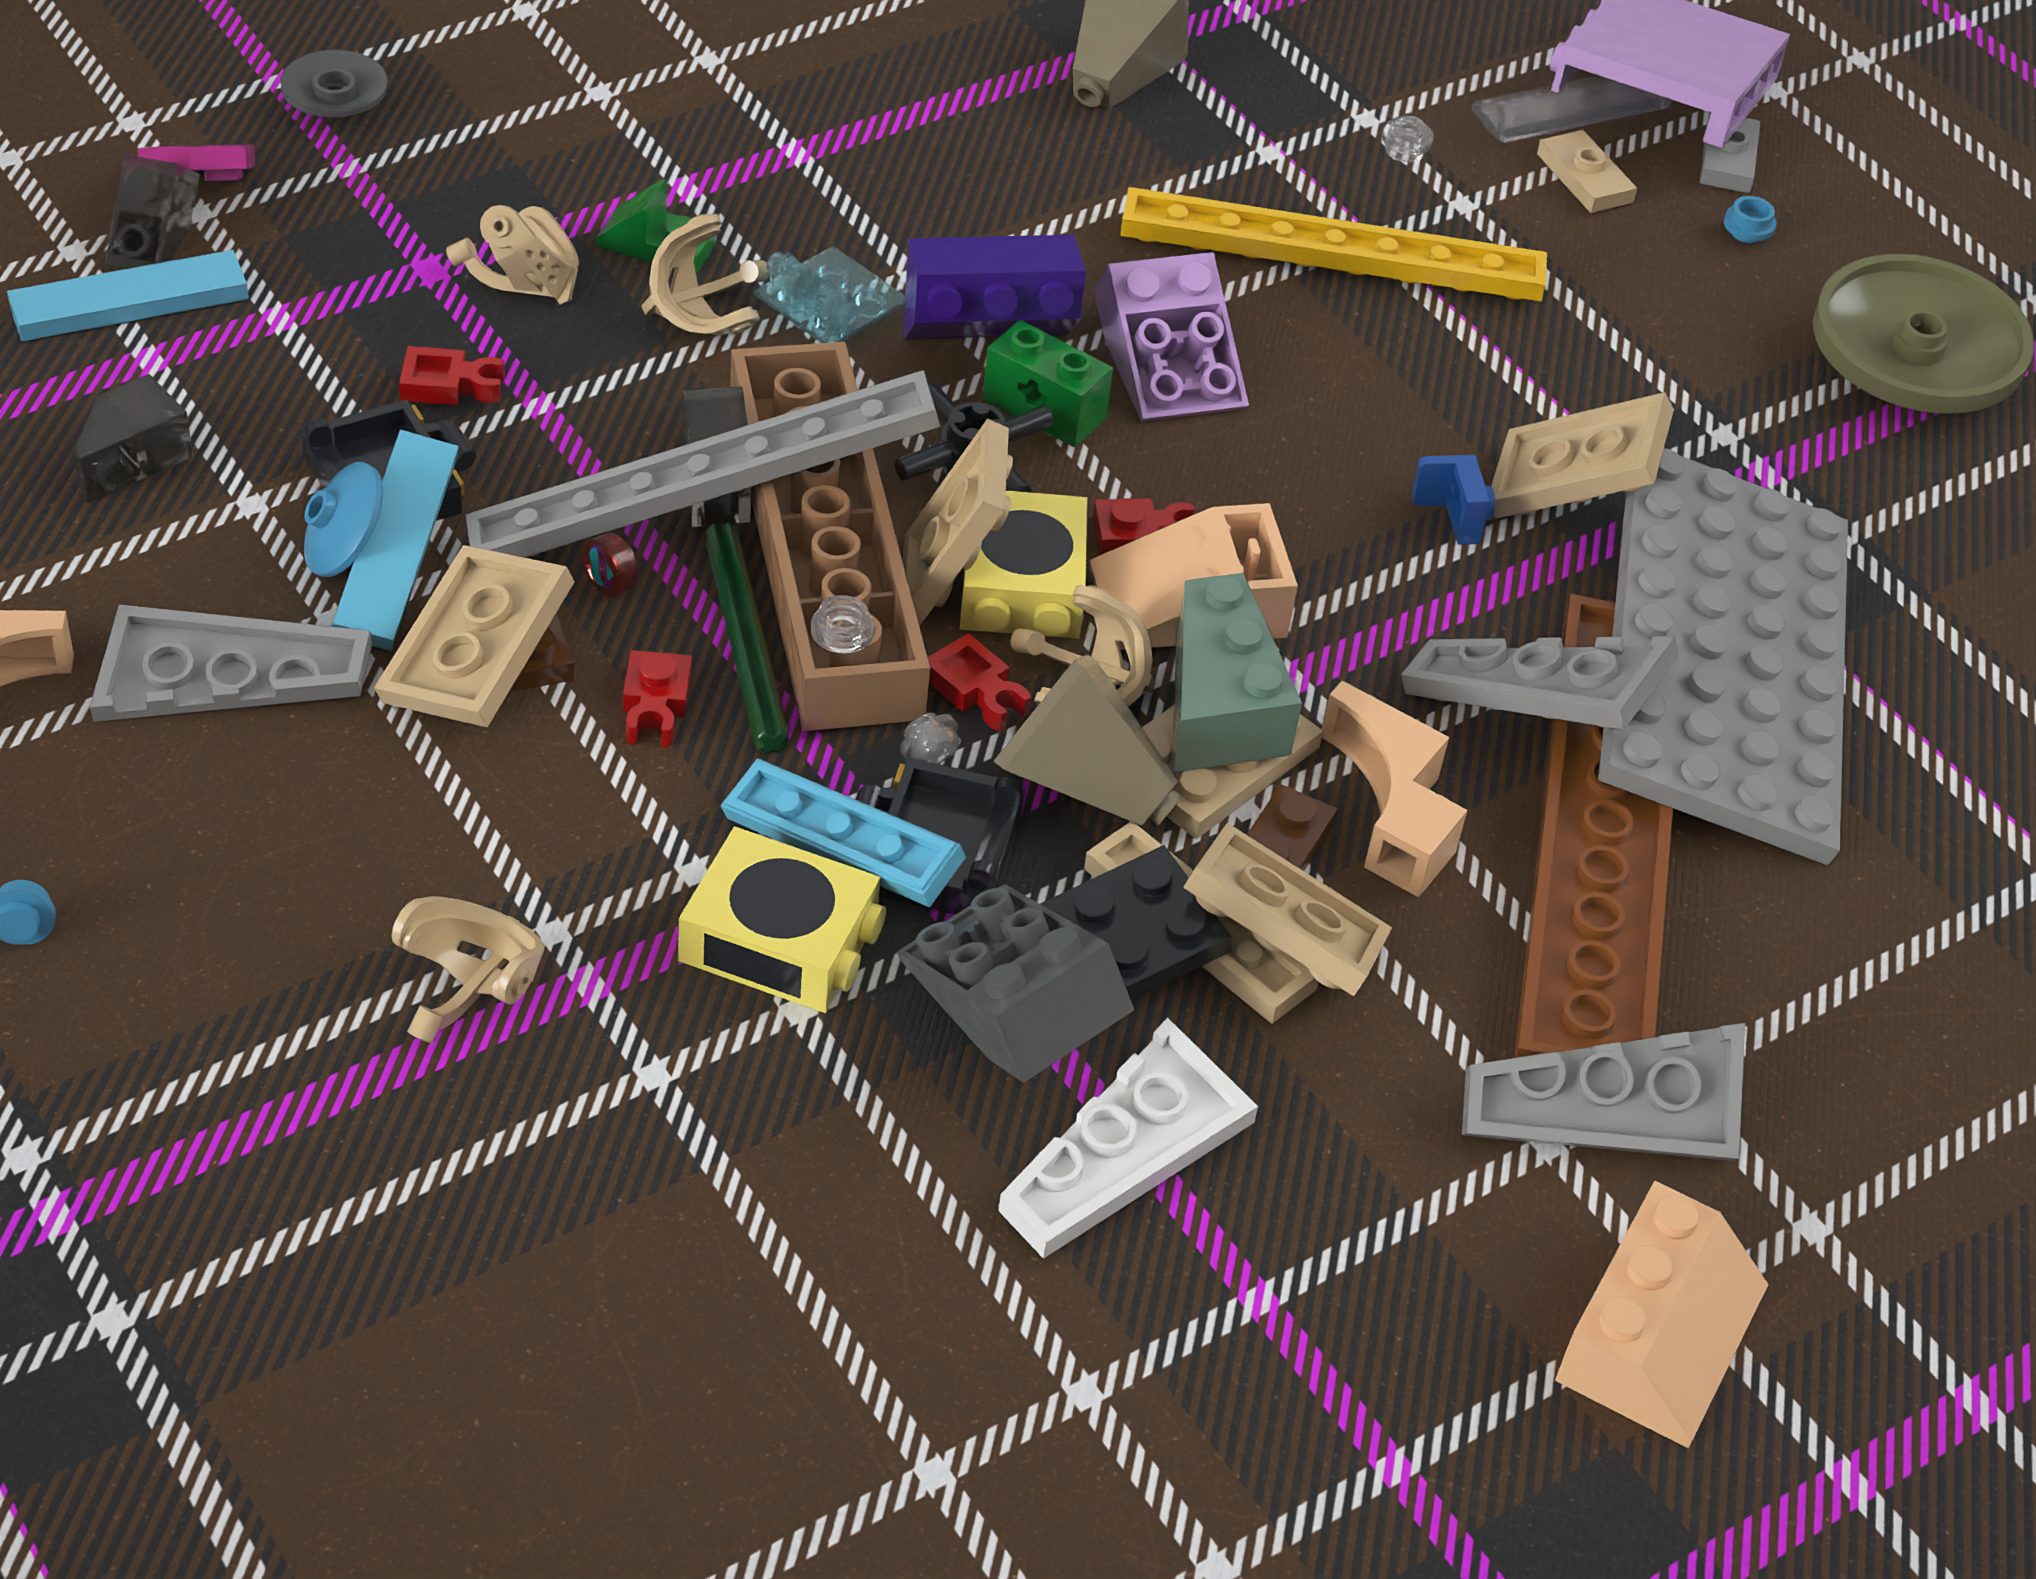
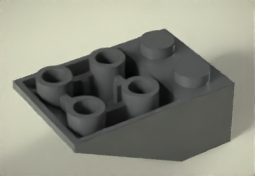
M1006 884L980 893L972 900L969 907L945 922L935 923L926 927L917 935L915 941L897 951L900 961L990 1061L1023 1083L1134 1011L1109 943Z

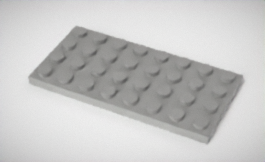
M1663 449L1655 483L1635 491H1626L1612 637H1623L1624 646L1632 647L1651 646L1653 636H1675L1679 656L1625 730L1603 728L1599 781L1822 864L1828 865L1840 851L1848 543L1847 519L1839 517L1829 510L1815 508L1784 496L1777 490L1763 488L1732 476L1725 470L1711 468L1682 457L1670 449Z

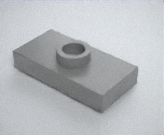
M1745 118L1722 148L1704 143L1700 183L1750 193L1755 176L1760 129L1759 120Z

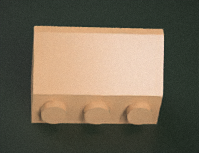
M1654 1181L1574 1330L1555 1381L1688 1449L1768 1287L1767 1281L1721 1212Z

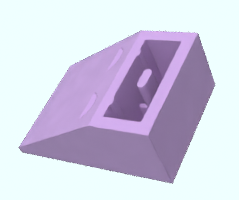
M1214 252L1108 264L1094 289L1105 342L1141 422L1247 409L1249 403Z

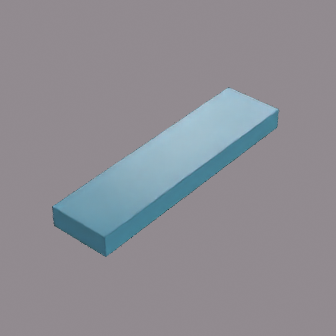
M234 250L7 291L10 309L21 341L249 299L247 282Z
M400 430L382 480L383 497L377 523L367 544L353 563L332 627L370 630L372 646L388 651L393 650L457 460L459 446Z
M758 758L720 805L727 819L781 843L880 876V886L929 908L966 858L959 843Z

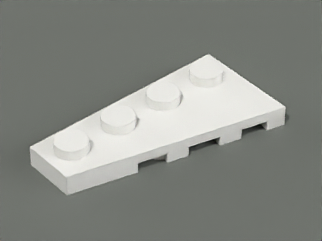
M1167 1018L1154 1031L1153 1039L1139 1055L1134 1053L1120 1067L1116 1080L1100 1097L1093 1096L1077 1113L1076 1122L1061 1138L1054 1137L1001 1193L998 1211L1044 1259L1255 1122L1258 1106Z

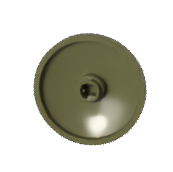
M1876 255L1843 266L1823 286L1813 316V331L1817 344L1828 362L1843 377L1863 391L1879 399L1917 411L1944 414L1965 413L1985 409L2005 400L2019 387L2024 379L2034 351V337L2026 316L2014 300L2002 289L1969 269L1944 260L1920 255Z

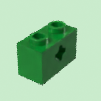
M1019 320L987 349L983 400L1013 416L1042 405L1047 406L1053 417V425L1042 431L1075 448L1106 420L1113 367Z

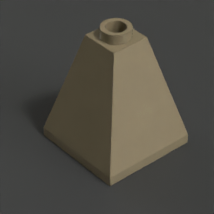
M1085 0L1073 64V96L1086 106L1097 107L1101 105L1110 109L1182 63L1188 55L1189 0Z
M1088 654L1072 662L994 760L997 765L1006 771L1141 826L1147 819H1150L1159 826L1182 798L1180 794L1173 790L1178 780L1099 663Z

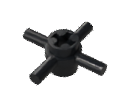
M929 383L938 419L944 425L941 429L940 443L897 458L895 460V470L902 481H906L944 467L943 475L946 478L987 419L1009 428V449V442L1051 427L1053 425L1051 411L1047 406L1042 405L1005 419L1001 411L983 402H967L956 406L936 383ZM1011 468L1006 480V491L1031 493L1030 486Z

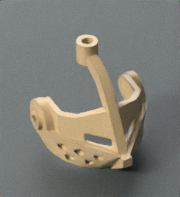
M497 205L490 207L483 214L480 222L481 234L489 244L497 263L502 267L506 275L498 274L488 268L477 256V250L468 237L446 247L447 255L455 267L465 264L474 277L492 288L555 297L559 305L570 302L572 299L579 266L578 255L565 231L552 214L542 207H527L518 214L510 206Z
M718 214L699 215L690 219L682 227L672 231L657 249L651 265L649 280L650 296L641 306L645 315L656 313L668 319L677 327L689 332L714 335L740 333L751 328L752 324L760 320L757 310H753L752 307H745L720 317L713 312L704 298L729 290L745 282H763L769 277V266L763 260L745 261L742 263L740 271L699 286L694 266L696 248L701 243L721 232L719 228L721 220ZM672 268H674L675 272L669 289L668 279Z
M1077 585L1073 593L1075 597L1073 604L1093 615L1097 627V636L1091 657L1099 663L1114 687L1123 683L1122 687L1117 691L1129 707L1140 697L1142 691L1152 693L1155 685V680L1150 674L1153 657L1147 629L1133 608L1111 596L1107 590L1093 585ZM1020 628L1014 631L1011 636V646L1015 652L1035 656L1040 654L1067 666H1070L1074 660L1083 657L1045 642L1044 635L1038 631ZM1119 641L1124 643L1129 658L1130 671L1125 670ZM1042 687L1040 692L1036 693L1034 702L1039 705L1051 689Z
M437 896L410 901L401 910L392 930V942L410 953L424 956L439 963L463 986L447 1003L438 1008L429 1009L420 1005L407 1032L423 1041L433 1043L439 1029H444L460 1018L480 994L491 995L508 1005L514 1004L523 996L530 983L534 980L538 964L544 952V944L530 928L521 924L519 920L475 903ZM462 941H466L489 949L492 953L487 960H482L459 952L457 948ZM507 961H509L507 966L502 970V967L506 964Z

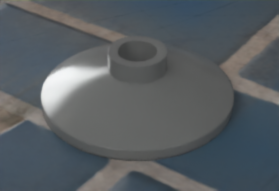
M324 50L304 55L291 62L285 68L280 80L282 95L290 105L302 112L320 117H346L365 112L376 106L385 97L388 90L387 74L377 61L361 53L347 50Z

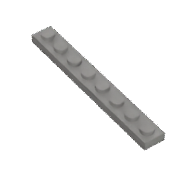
M924 370L465 514L470 547L525 558L941 427Z

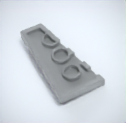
M119 605L90 704L93 721L361 696L372 648L370 630Z
M1653 636L1651 646L1632 647L1624 646L1623 637H1597L1595 647H1563L1561 638H1537L1535 642L1525 644L1520 648H1507L1505 638L1429 639L1403 671L1401 678L1405 694L1482 706L1493 710L1537 715L1548 719L1592 724L1603 728L1625 730L1679 655L1675 636Z
M1745 1023L1470 1065L1466 1067L1462 1136L1728 1161L1739 1159Z

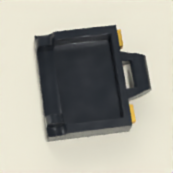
M406 399L330 421L314 419L306 425L305 434L301 433L304 457L323 489L339 471L355 462H364L377 469L383 480L400 430L459 446L457 460L436 521L462 514L461 496L465 495L464 483L457 472L470 468L475 461L476 454L454 421L441 420L437 423L424 424V419L417 407L410 405Z
M908 757L906 765L901 763L899 765L893 788L867 785L859 789L855 800L876 809L889 810L888 814L959 843L966 856L963 863L930 908L880 886L879 897L956 915L969 907L972 900L980 893L992 888H998L1022 813L1025 788L1023 789L1021 782L1012 777H1004L999 780L997 777Z

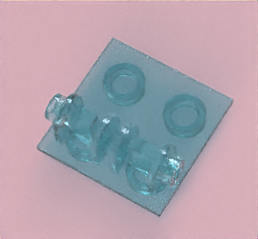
M834 246L803 263H800L797 257L790 252L783 254L781 252L774 253L768 259L766 265L767 270L770 272V281L754 290L756 297L821 343L843 342L905 306V295Z

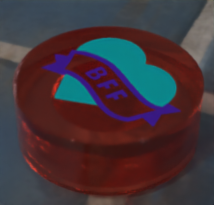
M605 533L585 543L582 553L584 568L588 578L597 590L605 596L613 597L634 587L638 576L637 562L631 548L621 537L614 533Z

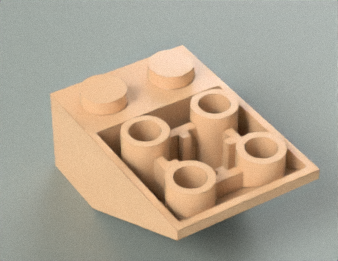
M1270 503L1211 507L1089 560L1088 567L1094 586L1107 590L1111 596L1128 604L1135 610L1147 629L1151 647L1176 646V631L1185 580L1244 573L1273 639L1288 637L1298 585ZM1119 641L1120 650L1125 649L1124 643Z

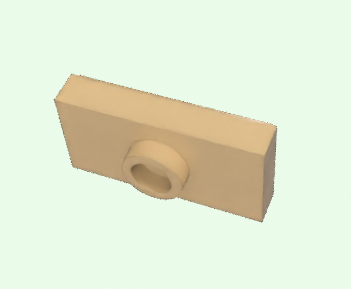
M1584 130L1540 140L1537 155L1590 213L1634 203L1637 187Z

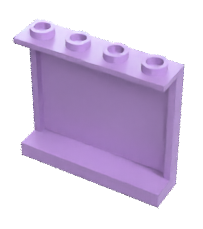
M1602 0L1597 10L1591 9L1585 22L1581 26L1576 25L1573 28L1569 39L1565 43L1560 41L1556 46L1550 63V71L1556 72L1551 91L1558 93L1582 69L1711 112L1703 142L1722 148L1777 79L1790 34L1686 0Z

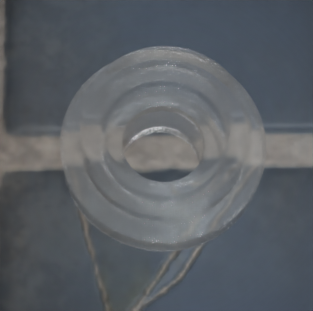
M1401 116L1387 122L1382 133L1387 154L1402 162H1415L1422 159L1425 152L1431 148L1434 138L1430 127L1414 116Z
M838 595L823 601L815 612L811 621V634L815 642L828 651L853 653L862 650L870 644L874 636L875 624L867 606L861 600L852 596Z
M930 712L918 717L905 729L904 736L906 738L900 746V752L906 760L910 757L936 764L942 763L961 744V739L956 733L958 728L957 722L950 714L936 716L935 713Z

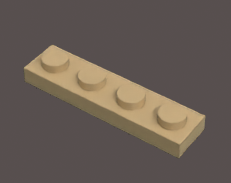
M1130 821L1086 852L1084 869L1095 878L1162 845L1137 824ZM1172 854L1189 878L1193 870ZM1217 916L1232 936V952L1202 967L1271 1024L1317 990L1319 981L1310 974L1307 966L1285 952L1277 953L1265 948L1256 941L1252 931L1232 918Z

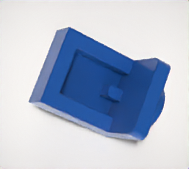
M1476 455L1423 456L1418 460L1411 494L1413 504L1415 506H1446L1457 544H1480L1486 520H1492L1494 516L1495 496L1493 488L1484 484Z

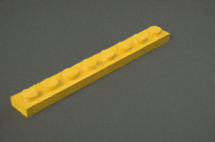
M1132 187L1128 188L1120 236L1137 238L1144 242L1170 243L1189 246L1196 250H1214L1240 254L1254 259L1265 258L1291 262L1304 267L1316 266L1347 271L1355 275L1368 274L1399 279L1406 283L1419 282L1451 287L1458 291H1476L1502 295L1515 300L1527 299L1541 302L1546 286L1547 252Z

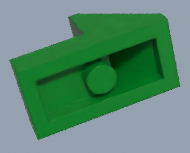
M662 179L616 207L596 236V247L652 262L657 249L672 231L687 224L692 218L667 213V181ZM717 235L697 246L694 257L696 274L717 244Z

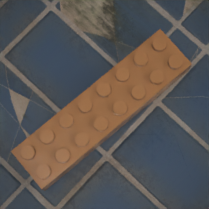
M845 342L731 349L730 405L736 429L858 391ZM873 448L750 486V496L802 731L925 720L930 666Z

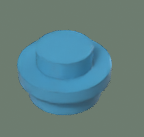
M1743 196L1738 198L1734 205L1727 209L1724 217V226L1737 240L1745 243L1767 240L1774 234L1777 225L1774 217L1775 210L1768 201L1762 198Z
M13 880L0 887V940L10 944H34L45 939L52 931L56 918L55 907L47 891L37 883L28 880Z

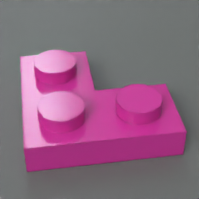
M254 144L138 148L139 170H154V180L156 181L188 180L187 169L204 170L205 181L239 180V178H243V169L255 166Z

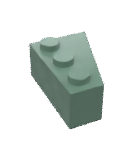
M1244 573L1185 580L1176 631V695L1173 722L1174 752L1172 773L1290 756L1292 754L1302 702Z

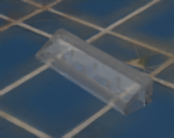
M1598 75L1569 81L1558 93L1551 91L1552 85L1476 100L1475 103H1472V110L1496 139L1507 143L1663 110L1670 107L1671 102L1669 98Z

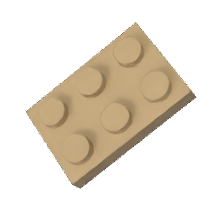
M1663 392L1509 429L1491 485L1495 496V519L1516 514H1531L1539 509L1570 502L1581 503L1592 497L1620 491H1635L1644 486L1654 484L1674 411L1666 393Z
M989 419L985 421L904 535L902 562L919 626L934 606L941 608L945 604L958 573L962 568L969 570L973 566L986 535L990 530L998 531L1008 516L1011 498L1006 496V480L1013 464V457L1008 455L1009 428Z
M463 545L375 685L374 689L384 704L488 728L573 586L574 580L566 566Z
M1175 705L1142 727L1171 771L1174 752L1173 722ZM1300 714L1290 756L1173 773L1178 780L1173 790L1180 794L1182 798L1169 812L1167 817L1195 839H1198L1320 748L1323 730Z
M1226 823L1183 887L1194 894L1198 903L1210 913L1220 917L1228 916L1252 931L1256 941L1265 948L1277 953L1285 952L1307 966L1310 974L1321 984L1333 989L1341 988L1352 996L1356 994L1368 976L1392 929L1391 926L1229 823Z

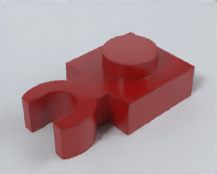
M407 346L399 382L400 401L407 399L408 402L459 405L460 395L463 394L471 395L480 402H500V382H504L505 379L504 360L496 357H483L473 362H468L465 358V350Z
M1152 498L1094 500L1092 518L1100 555L1194 515V505L1174 503L1167 506L1164 510H1154Z
M969 633L927 657L930 666L929 684L962 712L975 704L982 709L983 720L990 728L999 732L1005 729L1007 710L1004 707L1014 709L1022 717L1029 714L1031 696L1028 690L1018 683L1008 681L1010 667Z
M630 650L623 690V712H628L626 717V738L628 744H637L638 734L641 730L655 728L661 732V747L669 748L674 741V716L685 717L692 677V655Z

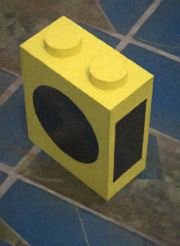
M1006 491V496L1011 498V505L1004 524L998 531H989L982 541L979 555L973 566L969 570L963 569L960 630L1013 634L1014 631L1022 628L1041 632L1044 636L1079 639L1083 609L1073 604L1075 598L1073 593L1077 585L1085 586L1087 497Z
M734 826L679 917L678 961L826 1013L838 990L847 992L851 988L859 969L861 959L859 952L864 943L873 945L882 930L886 916V907L878 905L881 877Z

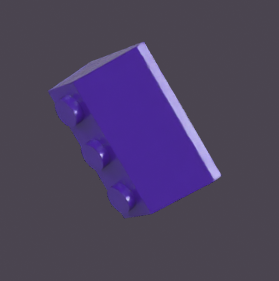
M1075 235L909 238L903 331L905 340L1000 337L1019 320L1049 335H1068L1081 319L1086 272Z

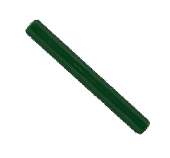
M729 522L722 526L712 524L706 531L708 538L706 546L754 744L760 752L765 754L772 750L781 752L788 746L787 736L789 730L737 527Z

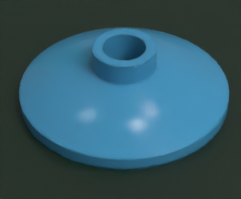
M355 462L346 466L332 478L323 490L317 491L309 500L305 510L307 527L304 539V558L307 567L313 573L321 577H332L341 573L355 561L371 537L379 517L383 497L382 479L377 469L364 462Z

